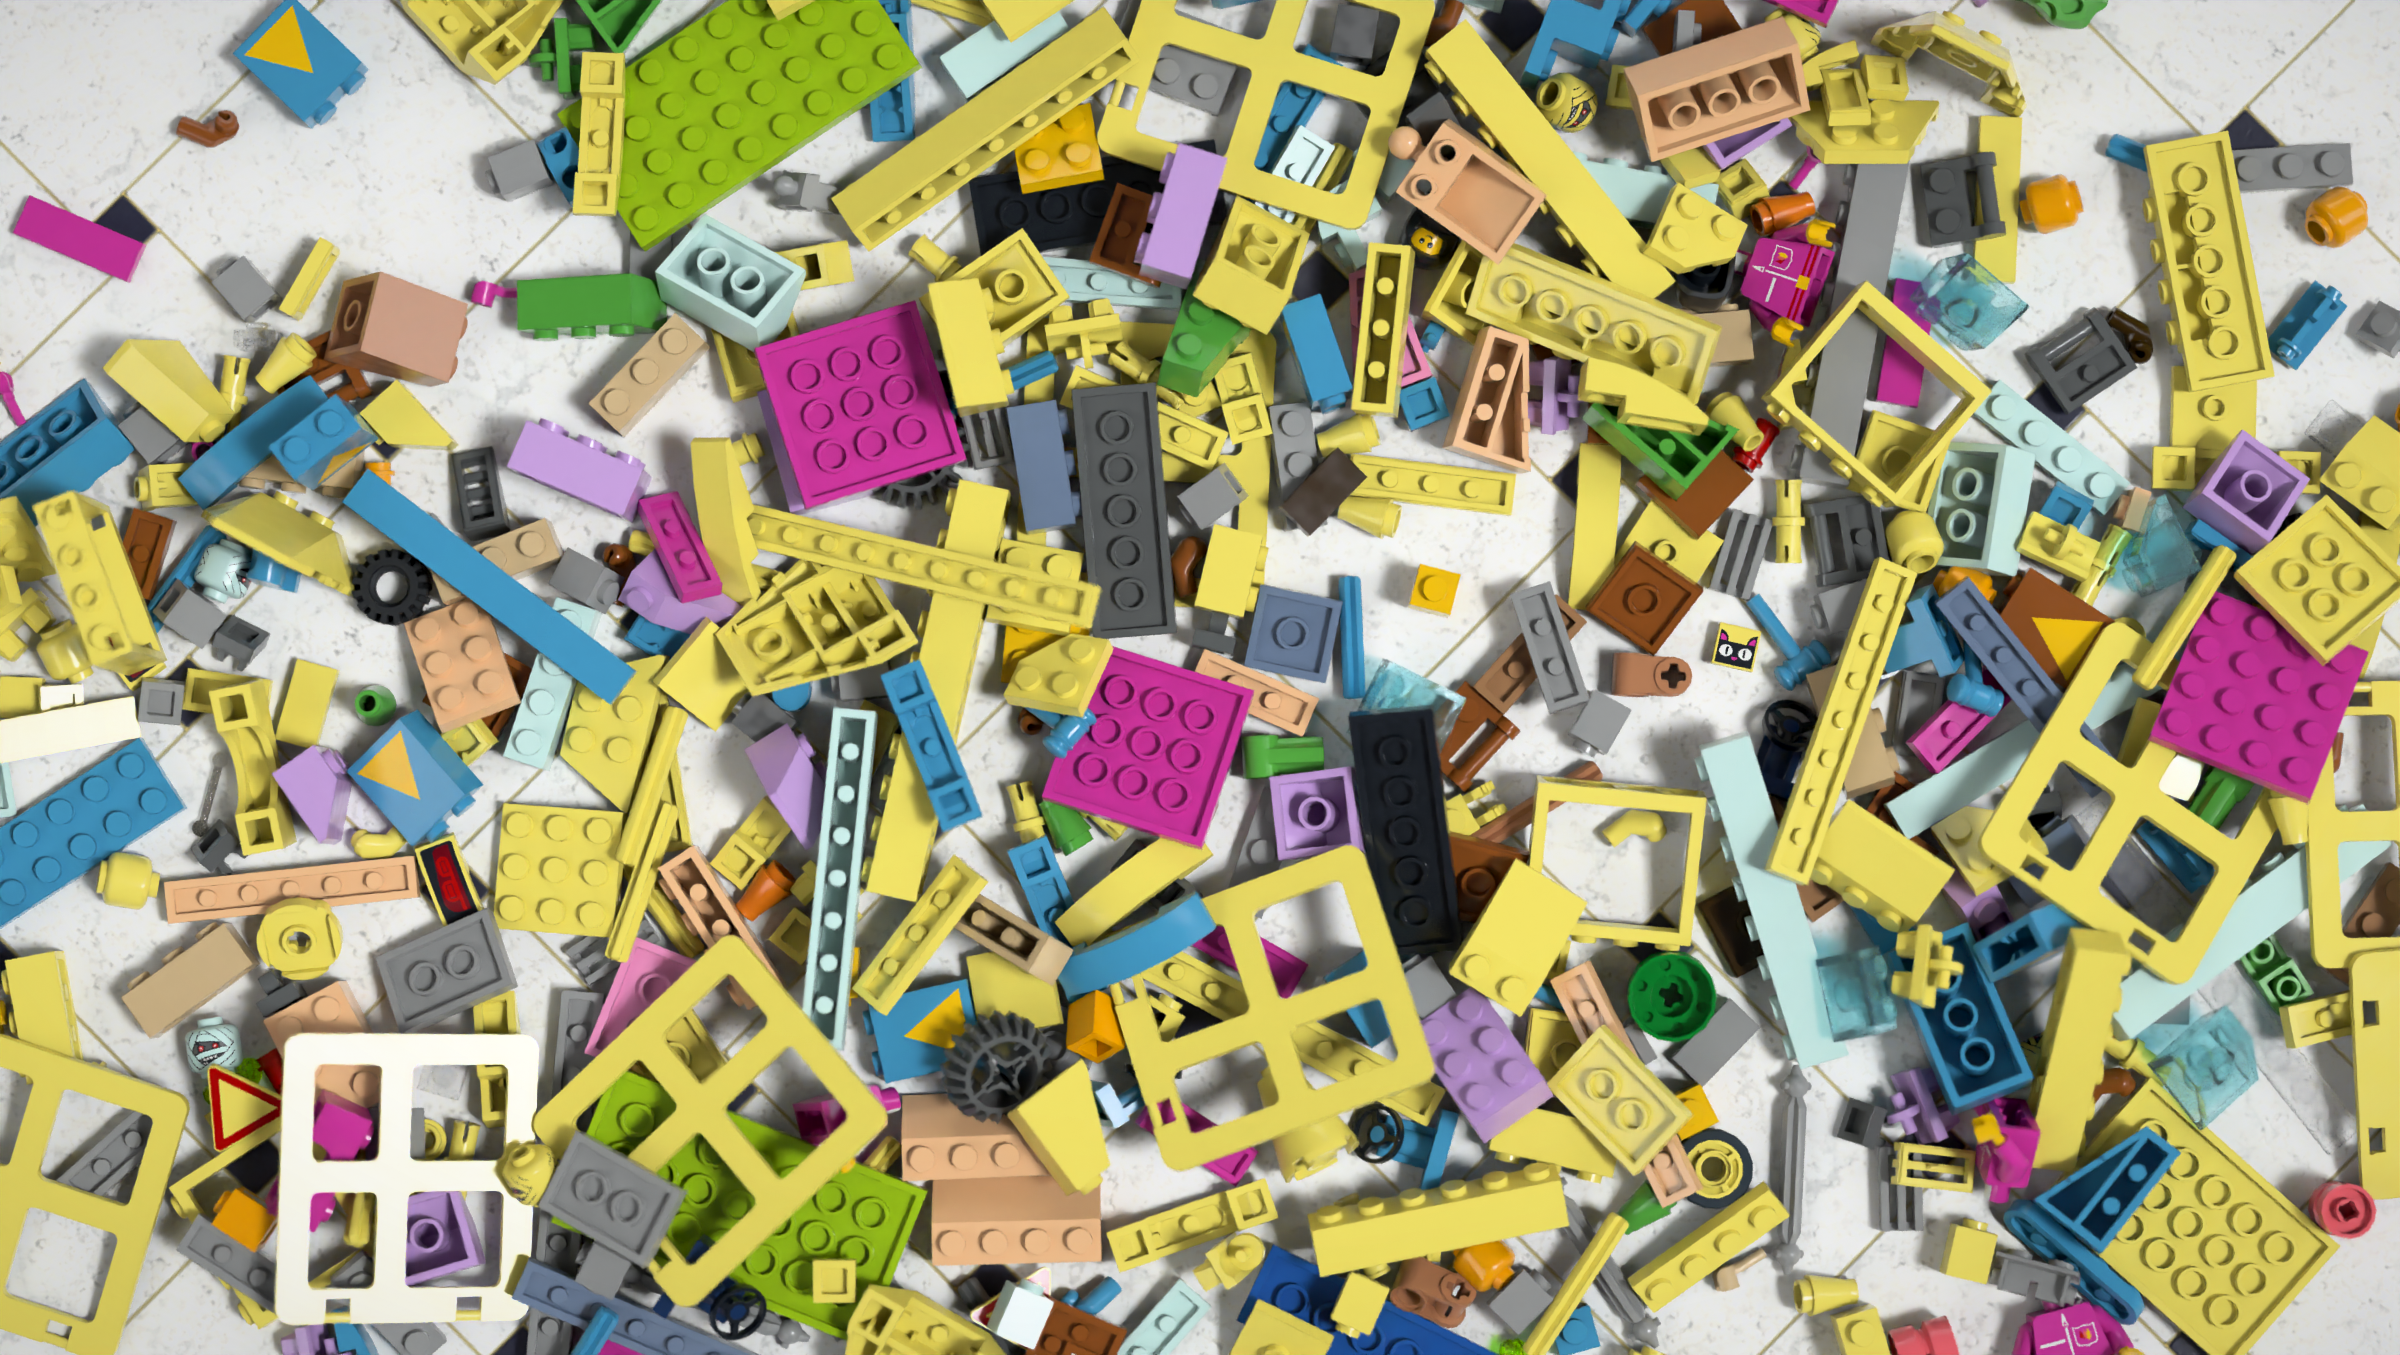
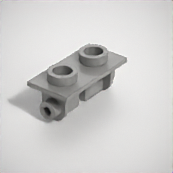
M2010 1248L2007 1253L1996 1252L1997 1264H2001L2002 1269L1993 1268L1990 1284L1998 1285L1997 1290L2027 1297L2030 1282L2038 1284L2035 1299L2064 1307L2065 1303L2074 1305L2077 1289L2070 1287V1284L2080 1285L2081 1278L2080 1272L2073 1271L2074 1266L2072 1264L2055 1259H2050L2048 1264L2032 1260L2033 1255L2018 1249Z

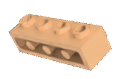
M691 846L658 868L663 878L658 880L662 889L671 901L677 898L686 912L681 915L685 925L694 937L700 934L708 946L703 951L704 954L725 936L740 937L754 951L785 989L788 987L699 846ZM728 975L727 978L731 983L726 988L738 1007L744 1004L748 1010L758 1007L732 975Z

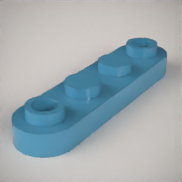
M2014 1200L2003 1217L2007 1228L2047 1264L2050 1259L2072 1264L2074 1266L2073 1271L2080 1272L2081 1283L2080 1285L2071 1283V1285L2093 1304L2100 1305L2120 1324H2134L2145 1307L2139 1291L2118 1277L2109 1269V1266L2103 1259L2093 1255L2077 1241L2074 1234L2061 1227L2039 1206L2031 1202L2033 1200Z

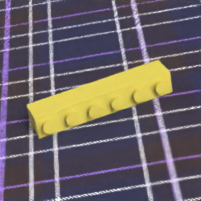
M2069 928L2027 1102L2041 1130L2032 1168L2074 1172L2077 1156L2082 1157L2084 1155L2086 1147L2084 1128L2086 1121H2091L2094 1116L2095 1100L2093 1092L2095 1085H2100L2103 1080L2104 1063L2102 1056L2104 1049H2109L2112 1043L2113 1027L2111 1020L2113 1012H2119L2122 1003V990L2120 987L2122 975L2127 976L2131 967V952L2126 950L2120 933Z
M1533 1163L1527 1165L1523 1170L1510 1173L1494 1171L1485 1174L1481 1179L1466 1182L1463 1180H1450L1443 1183L1441 1187L1427 1190L1411 1188L1402 1191L1398 1196L1384 1199L1380 1197H1367L1355 1205L1345 1207L1329 1205L1318 1209L1316 1213L1307 1214L1320 1277L1569 1226L1562 1182L1555 1163L1549 1165L1546 1163Z

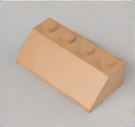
M1783 17L1624 68L1630 102L1651 162L1810 110L1799 44Z
M946 1093L902 1095L901 1148L903 1181L1051 1175L1012 1121L1004 1113L999 1123L991 1121L989 1118L982 1123L973 1116L964 1115L958 1109V1106H954L948 1099Z
M1052 1175L933 1180L931 1221L932 1266L1102 1261L1101 1184L1084 1196L1080 1190L1067 1196Z

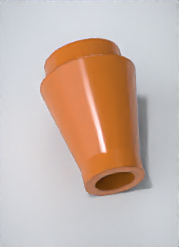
M1808 191L1799 194L1759 198L1758 203L1750 207L1753 226L1761 237L1765 235L1772 237L1776 231L1791 227L1806 217L1815 214V204Z
M772 860L768 865L763 864L744 895L735 905L742 915L753 922L759 915L793 894L790 888L796 882V879L781 863Z

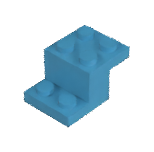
M1551 0L1519 86L1535 91L1538 80L1544 82L1548 79L1556 56L1593 70L1596 69L1600 59L1608 62L1620 32L1612 28L1615 21L1623 22L1631 0H1604L1600 10L1574 0Z

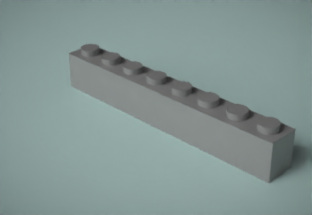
M1909 162L1907 164L1846 165L1843 185H1849L1850 187L1847 202L1840 201L1836 216V225L1842 226L1839 242L1833 241L1830 249L1835 252L1831 266L1834 267L1832 283L1825 282L1820 306L1827 307L1824 323L1855 286L1864 281H1868L1880 293L1885 295ZM1858 308L1855 309L1818 353L1817 363L1809 364L1807 371L1808 380L1805 381V387L1812 388L1809 405L1802 403L1800 409L1853 456L1855 455L1878 326ZM1817 323L1814 335L1824 323ZM1802 442L1801 445H1794L1790 469L1796 470L1795 480L1842 490L1849 486L1850 479L1846 480L1839 476L1829 466L1832 460L1822 451L1814 452Z

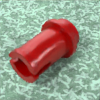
M1758 417L1755 421L1758 429L1764 434L1761 444L1748 452L1744 451L1741 446H1735L1733 449L1735 455L1732 460L1749 473H1753L1756 468L1760 469L1762 467L1761 459L1776 436L1780 434L1778 427L1761 417Z
M276 1047L256 1059L260 1065L257 1070L259 1072L264 1071L277 1094L282 1096L283 1059Z

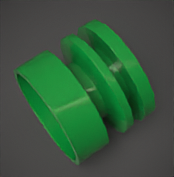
M1660 951L1650 954L1637 964L1629 978L1627 999L1632 1017L1642 1031L1657 1040L1678 1042L1690 1039L1706 1028L1715 1013L1717 993L1713 978L1700 960L1682 951ZM1671 983L1677 984V991L1682 995L1680 1001L1673 1000L1671 1005L1664 1004L1665 998L1662 994H1659L1661 988L1668 989Z

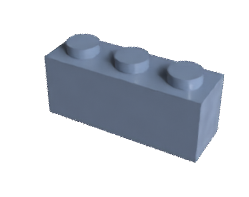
M1056 400L1007 407L1027 534L1077 527L1075 517L1082 516L1081 497L1079 491L1071 492L1069 476L1077 475L1073 450L1065 451L1062 437L1064 434H1070L1067 410H1058Z

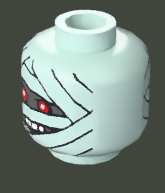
M221 539L219 544L208 545L194 575L197 583L205 587L202 595L226 604L228 597L234 599L244 597L251 583L250 580L246 579V574L251 565L252 558L250 556L252 551L224 539Z
M222 1017L198 1020V1029L189 1031L185 1036L190 1070L194 1073H201L202 1080L208 1079L207 1070L211 1064H217L235 1073L234 1068L240 1066L243 1062L238 1028L232 1024L223 1025Z

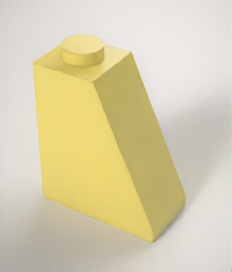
M127 339L103 367L107 375L184 442L209 443L218 439L224 433L225 425L235 415L179 340Z
M1081 1059L1070 1065L1006 1114L1067 1196L1079 1190L1083 1196L1104 1181L1100 1173L1110 1166L1087 1065Z

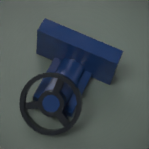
M1779 700L1767 708L1762 719V727L1765 733L1756 755L1767 794L1786 802L1789 801L1794 787L1792 780L1803 751L1807 750L1810 740L1807 742L1808 738L1801 736V734L1813 730L1818 719L1809 707L1797 701ZM1790 708L1799 711L1810 722H1801L1794 716H1784L1778 709ZM1770 713L1777 726L1769 724Z
M703 1234L685 1260L693 1265L717 1242ZM729 1275L696 1304L697 1307L709 1314L711 1327L721 1338L726 1340H740L753 1334L763 1323L767 1312L766 1300L756 1287L749 1284H741ZM664 1291L651 1310L666 1319L676 1304ZM745 1292H752L755 1294L743 1297ZM760 1302L759 1312L754 1321L748 1327L739 1331V1323L747 1318L750 1307ZM716 1320L722 1324L728 1320L730 1333L718 1329Z

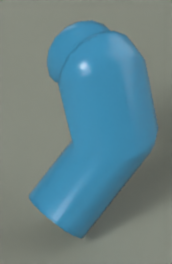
M1107 1276L1084 1298L1081 1299L1075 1290H1070L1060 1300L1091 1314H1097L1119 1295L1122 1289L1112 1277Z

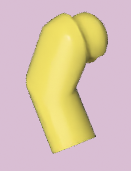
M1629 810L1604 829L1602 833L1615 848L1631 834L1646 836L1650 842H1658L1665 837L1667 828L1663 824V818L1655 812Z
M395 826L385 835L371 834L366 829H360L351 837V845L354 848V852L364 859L391 858L408 842Z

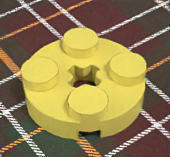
M290 898L271 905L267 908L257 933V949L263 962L269 967L272 965L282 971V976L293 980H309L323 975L329 970V966L337 960L343 943V930L338 918L332 913L331 906L319 899ZM300 931L307 934L310 938L307 939L306 946H299L298 942L290 940L289 936Z

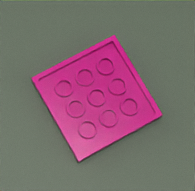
M915 300L754 349L805 510L966 461L963 446Z
M2216 591L2194 625L2148 740L2308 804L2369 652L2349 644L2322 666L2269 612Z
M1112 646L1114 650L1088 704V708L1096 716L1097 722L1089 726V732H1086L1073 746V750L1067 751L1066 758L1060 759L1055 757L1042 799L1202 850L1254 696V690Z

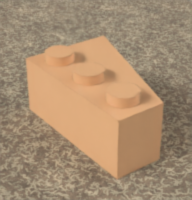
M1491 326L1478 331L1442 447L1443 449L1518 474L1531 472L1528 432H1530V418H1528V392H1530L1529 339Z

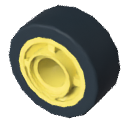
M1706 1128L1681 1141L1703 1186V1189L1685 1197L1688 1201L1703 1208L1721 1209L1731 1205L1747 1192L1753 1178V1161L1748 1148L1737 1136L1721 1129ZM1709 1157H1718L1723 1165L1721 1175L1714 1180L1705 1179L1701 1172L1703 1162Z

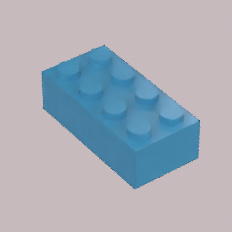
M1968 922L1941 932L1943 934L1942 946L1953 947L1952 961L1963 964L1964 968L1962 975L1950 976L1949 989L1937 988L1935 1008H1922L1912 1000L1902 998L1952 1116L2031 1086L2034 1078L1994 983H1991L1972 947V945L1976 944ZM1896 950L1889 952L1887 963L1892 975L1895 971L1913 972L1914 959L1901 958L1897 955Z

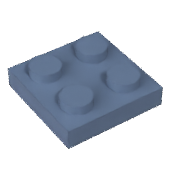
M1261 584L1244 666L1326 683L1343 601Z

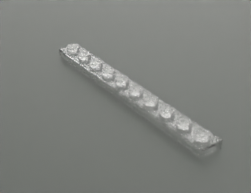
M2101 798L2094 801L2075 816L2090 838L2108 809ZM2129 835L2106 873V877L2140 920L2155 932L2164 936L2181 924L2184 926L2191 915V911ZM2233 964L2197 990L2326 1154L2331 1155L2357 1134L2356 1119L2299 1048H2286L2283 1027Z

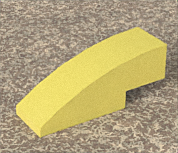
M1588 357L1581 367L1577 400L1617 406V423L1698 436L1708 426L1709 417L1690 400L1666 384L1642 372L1614 362Z
M507 991L473 1006L475 1034H521L515 991ZM476 1064L477 1077L480 1080L482 1121L487 1128L504 1127L506 1067L502 1064Z

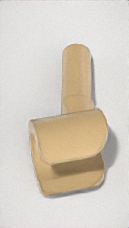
M1760 1248L1741 1261L1715 1269L1712 1277L1716 1290L1725 1292L1740 1287L1737 1273L1745 1271L1766 1258L1765 1251Z

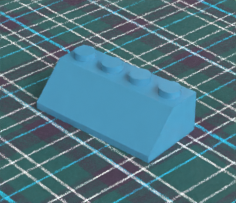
M85 378L0 442V500L16 496L35 527L39 522L33 509L34 505L72 490L78 493L88 490L95 480L112 467L122 464L128 455L136 450L118 427L120 422Z

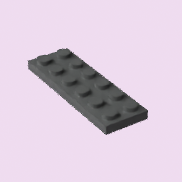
M1156 382L1072 389L1088 584L1101 587L1092 622L1093 637L1112 639L1177 633Z

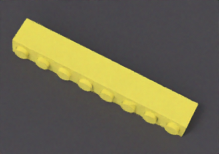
M1103 6L1064 35L1052 41L1030 59L1018 65L996 83L984 89L962 107L950 113L928 131L916 137L901 150L882 161L854 183L849 184L831 199L851 231L869 252L1134 66L1141 59Z
M1466 19L1426 50L1425 57L1429 62L1424 65L1439 85L1445 81L1455 93L1450 98L1464 117L1471 114L1481 127L1476 131L1484 143L1492 150L1497 146L1507 158V163L1547 194L1538 210L1543 215L1550 212L1559 223L1555 230L1569 248L1576 245L1583 253L1585 258L1581 260V263L1588 273L1602 277L1607 281L1654 300L1675 283L1674 278L1662 264L1643 253L1646 243Z

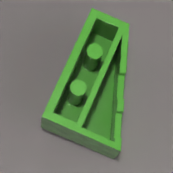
M663 0L575 1L613 53L625 54Z
M1198 258L1165 351L1157 383L1159 386L1193 397L1199 396L1225 365L1230 354L1239 344L1245 341L1251 331L1250 328L1242 325L1236 318L1219 309L1207 307L1200 299L1193 296L1198 278L1206 260Z
M632 273L517 280V328L519 331L533 334V340L557 341L558 335L571 334V338L594 339L596 334L630 337L638 333H656L667 322V303L660 298L657 281Z
M1593 403L1582 417V420L1675 501L1739 430L1727 424L1724 426L1710 419L1708 420V426L1699 436L1617 423V406Z

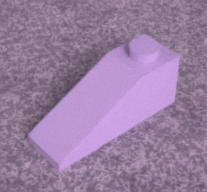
M656 549L631 572L618 599L651 623L692 634L705 617L722 628L743 608V606L722 592L721 595L681 604Z

